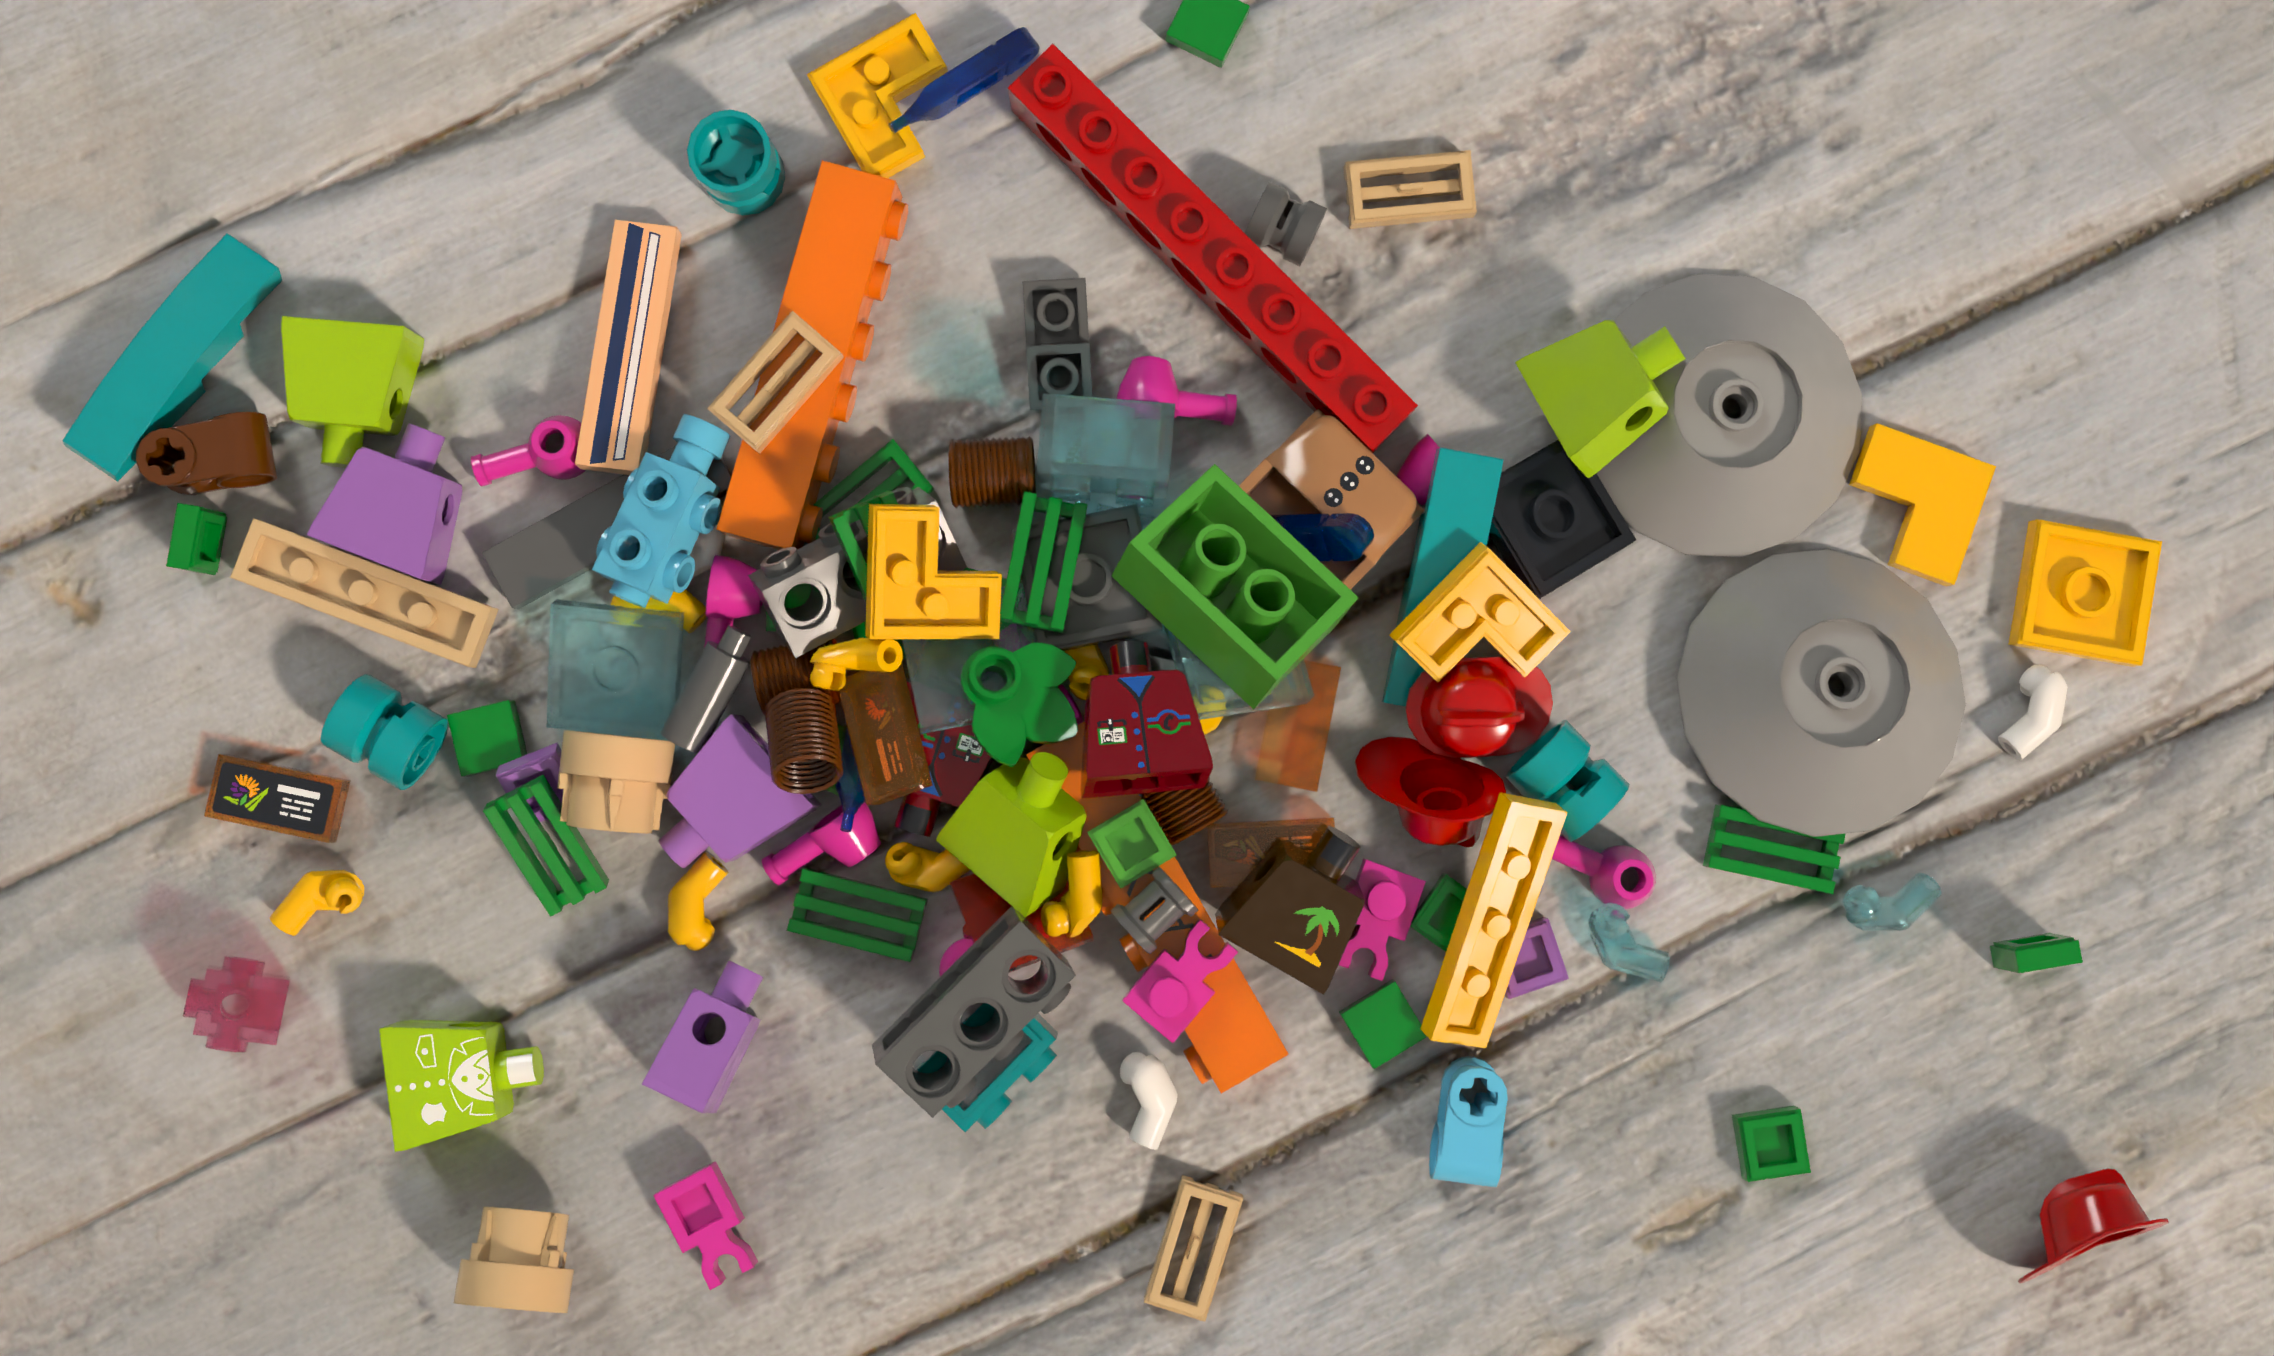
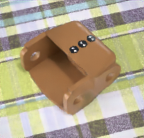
M1319 408L1239 485L1243 491L1350 590L1377 563L1383 553L1425 511L1417 504L1414 493L1338 419L1325 415Z

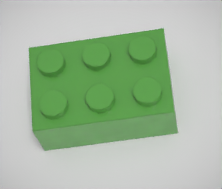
M1215 464L1129 542L1111 575L1253 710L1335 628L1359 598Z

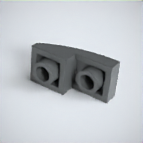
M1086 278L1022 281L1030 410L1093 407Z

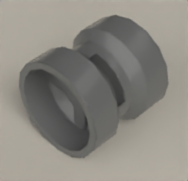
M1269 182L1257 204L1245 234L1259 248L1270 245L1280 250L1284 260L1300 267L1318 232L1327 208L1311 200L1304 203L1290 198L1287 189ZM1284 216L1287 219L1282 229H1279L1278 226Z

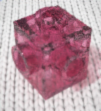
M224 956L222 967L208 966L205 980L191 978L183 1017L196 1019L193 1035L207 1036L206 1048L229 1052H247L248 1042L276 1045L290 977L263 973L265 961ZM231 994H239L247 999L249 1006L241 1013H230L224 1008L223 999Z

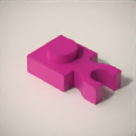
M1363 858L1355 881L1359 883L1364 896V906L1356 923L1355 932L1348 941L1339 966L1349 969L1353 953L1360 948H1368L1372 951L1374 957L1368 975L1383 981L1388 967V955L1386 952L1388 937L1391 936L1405 941L1426 881Z
M1200 918L1189 930L1185 940L1184 952L1179 958L1176 959L1164 948L1122 998V1001L1172 1043L1175 1042L1215 993L1203 981L1209 973L1227 966L1238 953V950L1227 942L1218 955L1214 957L1202 955L1198 950V941L1210 927Z
M716 1161L666 1186L653 1195L682 1253L696 1246L699 1247L702 1253V1275L710 1290L721 1285L726 1279L718 1265L719 1256L729 1254L735 1257L742 1273L754 1268L758 1263L749 1244L734 1235L731 1229L740 1224L745 1217Z

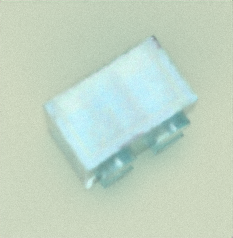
M1043 393L1037 475L1041 488L1050 489L1053 492L1052 497L1060 498L1066 502H1090L1091 493L1115 494L1116 504L1128 506L1137 504L1138 507H1153L1154 497L1167 498L1175 404Z

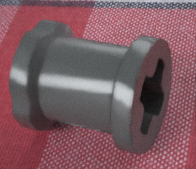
M1160 866L1152 872L1154 880L1127 905L1117 904L1111 909L1112 914L1149 954L1157 948L1155 940L1184 914L1192 917L1198 911L1193 902ZM1165 900V902L1159 908H1157L1148 918L1145 919L1147 915H1149L1158 905H1160Z

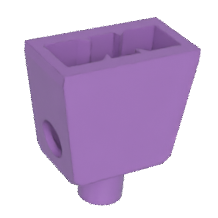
M408 423L394 458L362 446L354 454L317 514L307 536L418 579L441 585L445 576L462 497L461 484L432 473L445 437Z
M731 714L722 722L666 794L667 799L684 818L659 839V844L668 856L682 868H686L709 846L721 860L727 863L746 855L816 811L822 804L812 793H789L778 788L771 778L768 743L743 715Z
M728 961L711 995L694 988L651 1065L642 1085L700 1113H717L761 1019L746 1013L763 977L732 961ZM721 1017L725 1022L726 1031L719 1042L711 1045L705 1037V1028L712 1018Z

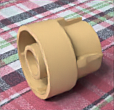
M564 730L557 785L558 789H564L560 821L567 822V826L603 831L649 834L652 833V830H659L663 799H667L666 794L671 787L675 744L668 740Z
M483 1207L477 1243H472L470 1260H460L453 1303L514 1310L568 1313L574 1269H565L567 1252H564L569 1215L522 1209Z

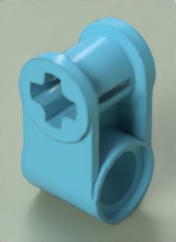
M1474 1056L1461 1057L1451 1062L1444 1071L1441 1080L1437 1121L1433 1128L1430 1144V1179L1497 1187L1503 1162V1129L1508 1101L1507 1088L1501 1077L1495 1073L1493 1067L1483 1059ZM1474 1078H1479L1487 1088V1093H1476L1474 1103H1468L1460 1090L1461 1088H1472Z

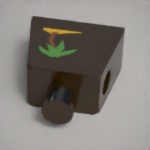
M1331 826L1326 828L1311 853L1304 851L1289 841L1281 840L1218 908L1215 913L1218 935L1324 995L1330 986L1364 906L1365 899L1359 883L1344 874L1360 850V845L1347 834Z

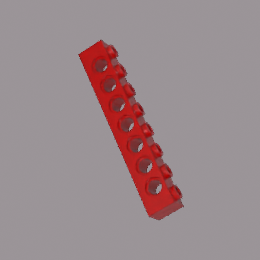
M1053 43L1007 88L1011 111L1314 412L1319 408L1325 415L1338 419L1372 453L1409 418L1418 405Z

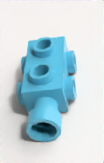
M683 414L673 436V439L678 443L670 460L668 461L646 452L639 468L629 475L623 491L624 501L612 526L607 528L600 537L596 550L597 559L592 568L593 571L613 582L609 591L610 594L636 606L646 608L650 597L668 604L673 591L681 593L688 587L695 571V560L690 554L700 533H710L717 525L721 515L722 503L717 498L720 487L709 480L706 474L713 459L720 460L731 437L726 431L700 418Z

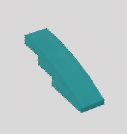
M226 233L183 278L139 330L98 385L62 440L65 447L118 482L136 464V452L141 440L150 432L160 428L172 427L206 392L201 380L244 337L240 323L282 282L279 268Z
M1441 447L1436 450L1425 512L1420 515L1409 578H1406L1404 582L1396 627L1479 542L1487 545L1504 459ZM1393 641L1382 702L1406 707L1409 690L1424 669L1395 641Z

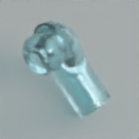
M1917 873L1894 896L1879 897L1873 887L1868 886L1865 888L1864 885L1854 886L1844 895L1843 905L1847 911V920L1862 931H1904L1941 896L1942 891L1933 878L1924 873Z
M1607 903L1591 913L1588 921V935L1602 963L1606 967L1657 982L1664 980L1669 967V952L1637 944L1627 923L1630 915L1623 906Z

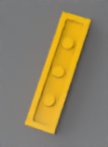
M1499 793L1420 1028L1431 1041L1487 1048L1568 813L1558 804Z

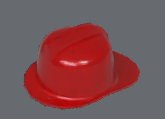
M1502 656L1462 658L1439 682L1435 681L1425 670L1421 672L1409 690L1405 709L1408 727L1419 744L1434 754L1453 758L1504 756L1524 750L1540 737L1549 723L1553 699L1551 685L1538 667H1535L1524 677Z
M1385 737L1372 740L1360 749L1355 759L1357 776L1365 787L1382 799L1396 805L1404 829L1414 839L1426 844L1438 846L1456 844L1463 847H1473L1480 837L1484 817L1493 813L1499 793H1506L1503 780L1493 770L1461 758L1434 754L1412 738Z
M2107 1168L2069 1178L2057 1184L2044 1199L2040 1210L2039 1218L2047 1263L2026 1274L2018 1282L2024 1283L2097 1246L2157 1229L2168 1224L2169 1221L2167 1218L2150 1221L2122 1175L2115 1169Z

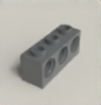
M904 487L891 491L894 493L898 504L936 505L939 507L937 501L920 487L913 490L909 487ZM939 508L937 571H961L967 568V565ZM857 520L849 525L861 553H867L868 556V538L860 520ZM831 523L820 530L818 533L819 539L798 550L795 547H787L770 554L760 563L761 569L748 575L781 641L795 658L866 621V602L855 577L843 578V567L847 559ZM798 584H811L810 596L804 604L796 608L784 606L786 594L791 588Z
M1011 906L872 1044L875 1064L933 1118L945 1105L953 1108L960 1104L976 1085L977 1078L975 1076L993 1058L996 1061H1000L1007 1057L1024 1036L1022 1029L1040 1011L1043 1014H1047L1066 998L1071 989L1069 982L1076 974L1066 957L1024 916ZM1026 955L1036 956L1041 959L1039 970L1031 978L1015 980L1008 976L1009 969L1016 959ZM986 1003L994 1007L992 1017L981 1026L971 1027L961 1022L962 1014L973 1004ZM940 1051L947 1055L945 1064L935 1072L922 1073L913 1068L915 1060L924 1052Z

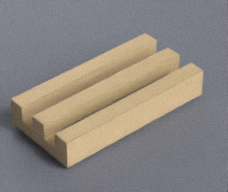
M1471 150L1348 161L1344 164V180H1346L1347 185L1346 200L1347 205H1349V229L1473 218L1477 213ZM1458 170L1459 179L1361 188L1360 182L1361 178ZM1461 194V200L1363 209V203Z
M792 311L707 409L760 454L840 363L844 356ZM797 333L800 334L805 340L737 417L731 413V408L793 337ZM816 350L822 353L769 416L753 432L749 427Z
M1181 1176L1145 1291L1144 1303L1200 1321H1206L1242 1205L1243 1195L1232 1190L1227 1192L1219 1189L1216 1185L1202 1184L1194 1181V1178ZM1193 1196L1201 1200L1172 1294H1165L1161 1290L1190 1197ZM1215 1203L1225 1206L1198 1296L1194 1303L1184 1299Z

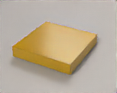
M2039 519L2029 521L2008 645L2130 667L2142 666L2162 541Z

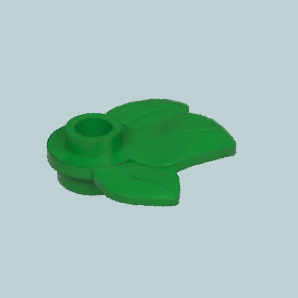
M1037 642L1028 644L1014 652L1001 647H985L971 654L964 663L960 684L964 696L975 707L972 718V732L978 744L997 762L1010 767L1015 766L1022 755L1026 739L1035 743L1053 744L1072 739L1076 736L1078 726L1073 708L1058 688L1071 675L1076 666V661L1063 650L1050 644ZM988 672L998 673L1004 679L1005 686L997 691L989 690L982 684L981 676Z

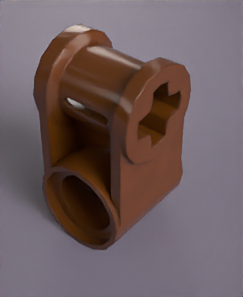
M259 412L228 413L215 416L207 421L160 428L144 437L136 452V463L139 471L148 481L161 486H167L170 490L182 495H197L228 488L260 486L277 479L267 416ZM181 452L185 453L184 460H182Z

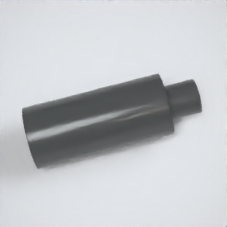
M728 625L719 644L712 641L707 642L660 731L663 737L677 746L694 753H698L712 736L750 664L749 660L742 655L752 637L751 635L735 626Z

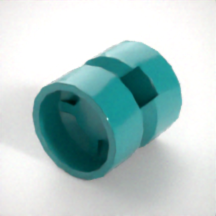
M735 110L714 112L698 123L690 135L687 147L689 166L713 201L727 212L742 216L758 214L772 206L782 193L785 182V170L780 155L761 123L749 114Z
M364 674L355 679L335 702L322 728L320 740L325 747L353 763H360L367 759L370 773L399 790H406L420 779L434 761L446 738L449 723L446 718L419 702L411 701L403 705L400 691L372 675Z
M1563 720L1539 738L1514 763L1505 778L1524 797L1553 802L1566 810L1568 813L1561 834L1567 841L1572 842L1599 823L1624 797L1630 784L1605 759L1593 761L1589 757L1591 745L1567 720ZM1569 780L1575 787L1573 790H1570L1565 785Z

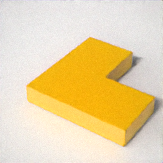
M914 13L811 71L807 76L861 171L890 178L925 158L920 144L896 103L948 74V69L917 14Z
M1876 423L1869 426L1849 485L1908 506L1887 565L1947 587L1955 585L1996 466Z
M869 504L865 636L869 639H999L1002 574L997 571H937L940 507L936 505Z
M1479 542L1389 636L1435 681L1439 682L1482 638L1517 672L1526 677L1571 631L1486 545Z

